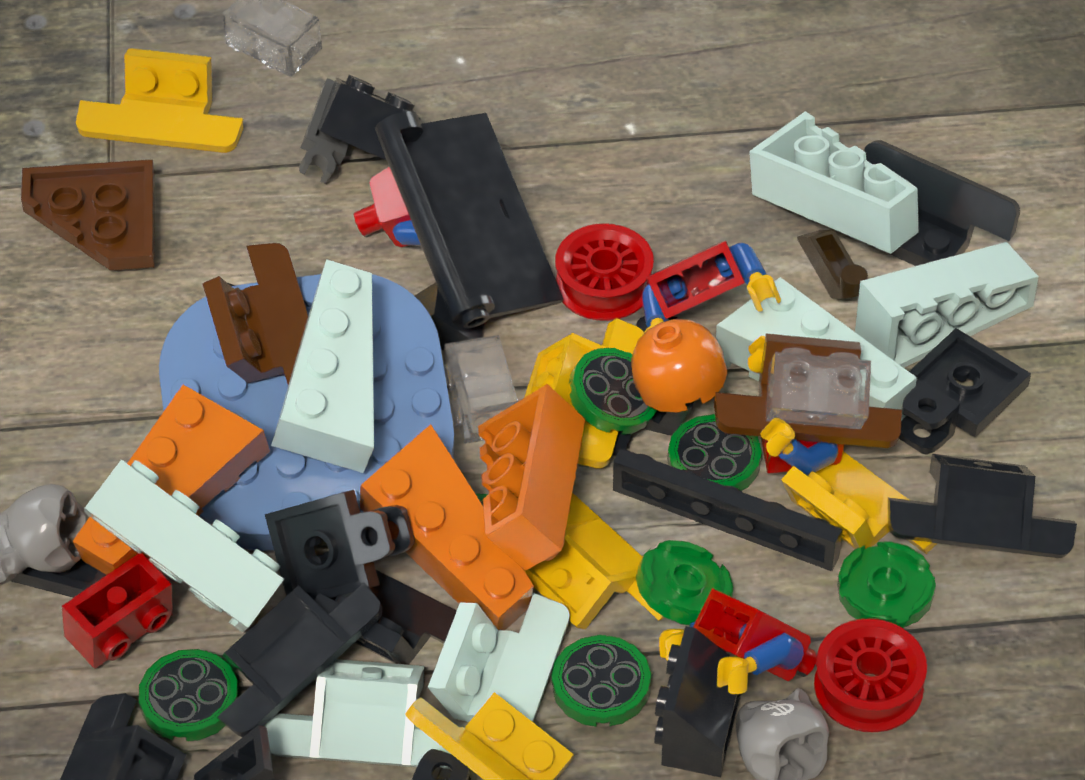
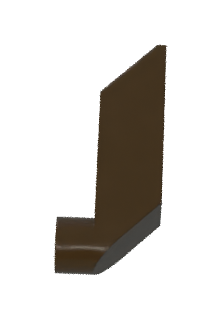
M818 230L797 236L799 244L831 298L847 299L859 296L860 281L866 280L868 273L864 267L853 263L834 230Z

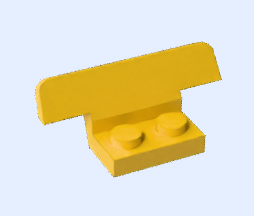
M129 48L124 55L125 95L120 105L80 100L76 126L80 135L89 138L227 153L237 147L243 131V118L208 115L212 104L211 57Z
M616 318L608 323L602 345L571 333L538 353L525 397L548 384L575 409L569 395L572 391L569 378L583 355L597 348H616L633 354L637 341L644 332L639 327ZM585 420L581 440L582 446L577 464L593 468L607 466L611 459L619 431L612 429L608 433L597 429Z
M844 451L841 462L837 465L827 466L816 473L811 471L808 476L793 466L781 479L792 502L812 517L826 520L831 525L842 528L841 539L855 549L861 548L863 545H865V549L872 547L890 532L888 528V497L909 500ZM908 540L925 554L938 544Z
M572 493L562 551L552 560L542 561L525 571L534 588L544 597L565 605L569 610V621L575 627L585 630L614 592L624 593L627 591L657 620L663 619L664 617L652 609L639 593L636 574L643 556Z
M495 692L465 728L463 726L458 727L422 697L414 701L405 713L409 721L484 780H557L574 757L572 752Z

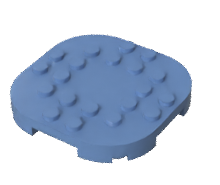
M321 274L296 277L308 316ZM372 274L374 449L364 473L271 446L288 388L285 374L247 383L229 369L224 360L206 296L190 306L178 318L165 339L160 355L159 378L163 412L184 384L263 429L270 452L258 463L254 461L239 475L240 479L226 492L222 490L202 508L204 512L199 515L200 518L210 525L216 519L227 525L240 536L236 544L243 549L274 550L264 514L350 490L355 491L360 509L361 484L430 424L454 460L453 419L437 329L426 308L412 293L391 280ZM258 283L241 284L232 287L234 289L238 287L240 290H243L247 287L258 285Z

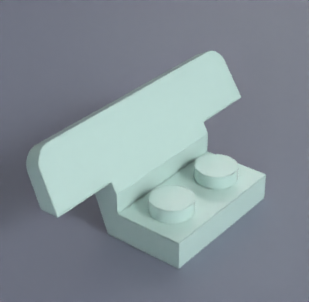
M533 593L520 632L517 633L498 630L477 603L460 602L428 685L429 690L454 719L470 722L495 692L534 722L569 624V610L559 602Z
M336 659L317 676L313 716L277 713L265 724L270 751L273 755L280 757L417 767L423 755L431 749L449 752L409 721L405 715L411 704L420 696L424 686L425 666ZM440 766L441 768H444V769H450V768L447 767V766Z

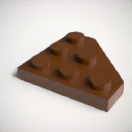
M153 159L22 168L21 202L23 211L109 270L154 268L155 169Z

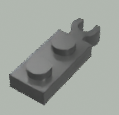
M329 78L326 79L322 86L300 147L307 151L299 166L300 173L305 175L309 165H316L323 172L320 181L323 183L329 181L336 164H341L349 146L348 143L323 133L318 129L335 82Z

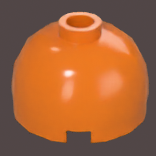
M673 319L661 322L648 329L638 339L631 358L633 380L636 389L647 406L660 412L678 413L688 410L686 404L694 402L699 398L702 404L708 402L715 396V392H719L723 387L728 374L724 354L717 339L701 324L686 319Z

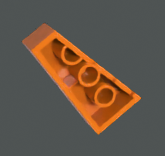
M183 384L127 464L131 466L137 460L148 467L159 477L155 485L170 496L175 490L186 495L200 507L195 513L199 516L204 512L202 508L222 490L226 492L240 479L239 475L254 461L258 463L270 452L263 429ZM91 517L88 518L73 540L82 560L106 575L138 554ZM142 551V554L149 560L150 557Z
M548 384L478 426L479 436L485 440V444L480 447V459L487 464V470L481 474L482 485L489 491V494L483 499L485 536L525 571L542 561L552 560L562 551L585 418Z
M430 424L361 484L360 509L366 512L391 505L405 507L415 538L414 545L406 553L457 603H477L498 630H506L528 610L534 585L523 568L485 536L484 507ZM389 521L388 526L391 537L396 539L399 534L398 526L394 522Z

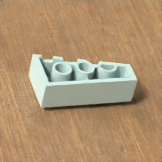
M806 111L750 150L752 195L890 254L918 233L917 187L882 163L873 165L866 160V152L857 146L846 147L839 142L838 133L829 127L824 129L815 125V117Z
M1007 242L862 280L860 281L855 332L905 368L922 360L955 328L972 336L1033 307L1039 276Z
M326 259L315 291L271 446L364 473L374 449L372 273Z
M781 277L774 281L781 297L780 303H777L773 297L766 298L760 303L763 309L760 312L755 309L751 299L716 327V339L722 348L726 366L730 367L732 363L748 370L749 377L759 381L760 373H755L749 369L748 357L751 354L748 349L756 339L768 333L860 342L861 356L855 388L856 405L902 410L904 398L916 386L917 377Z
M121 460L86 505L84 513L137 553L141 554L143 551L150 557L149 561L168 577L179 583L184 581L190 586L189 590L206 606L220 613L225 611L232 617L229 623L243 633L284 580L276 573L280 565L258 549L251 555L238 546L236 542L240 536L221 521L216 519L212 525L195 514L200 507L180 491L175 490L170 496L155 485L159 477L139 461L135 460L130 466Z

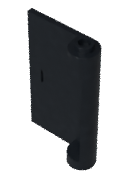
M404 111L393 114L376 125V135L453 324H463L464 328H472L483 324L489 318L559 304L564 300L487 113L421 124L416 112Z

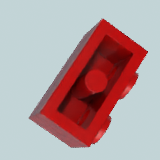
M138 553L62 605L64 637L94 669L107 660H116L126 653L131 643L147 632L154 633L168 622L172 615V584L142 553Z

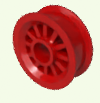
M592 224L570 233L560 243L555 255L556 282L564 299L562 303L579 316L600 321L621 319L637 312L643 307L642 294L644 288L649 285L646 277L652 275L654 265L653 252L648 242L637 232L616 224Z
M857 619L841 624L833 629L820 644L816 658L817 670L814 677V690L820 706L834 721L856 731L884 732L903 725L917 712L923 699L927 660L919 642L904 628L880 619ZM864 674H873L875 676H867Z

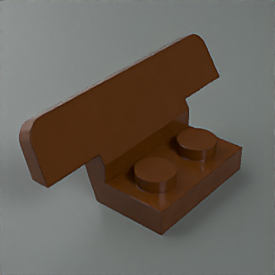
M280 243L249 245L246 247L258 285L250 286L243 290H240L238 287L234 289L220 276L202 284L226 366L247 383L285 374L287 384L289 385L308 319L307 310L288 249Z
M768 333L765 335L758 384L759 396L715 392L714 400L716 426L724 433L761 437V431L773 418H780L791 426L795 432L796 440L878 448H891L897 444L901 433L902 410L856 405L855 388L861 356L860 342Z

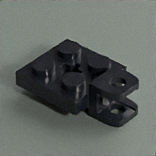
M955 328L909 371L917 377L916 386L903 400L902 414L905 417L901 421L899 439L922 454H930L941 448L954 435L956 426L976 437L1029 386L1031 373ZM970 379L973 381V386L961 385L956 380L964 382ZM925 429L930 433V436L922 438L915 435L914 431Z
M354 490L264 514L276 560L280 565V575L284 579L282 582L286 596L298 585L313 600L316 599L319 593L328 598H333L338 595L355 592L363 583L368 588L380 585L373 561L406 552L415 543L408 512L405 507L391 505L360 513ZM389 521L394 522L398 526L399 534L396 539L391 537L388 526ZM320 537L324 539L329 548L327 561L324 555L317 556L315 552V546L320 544Z

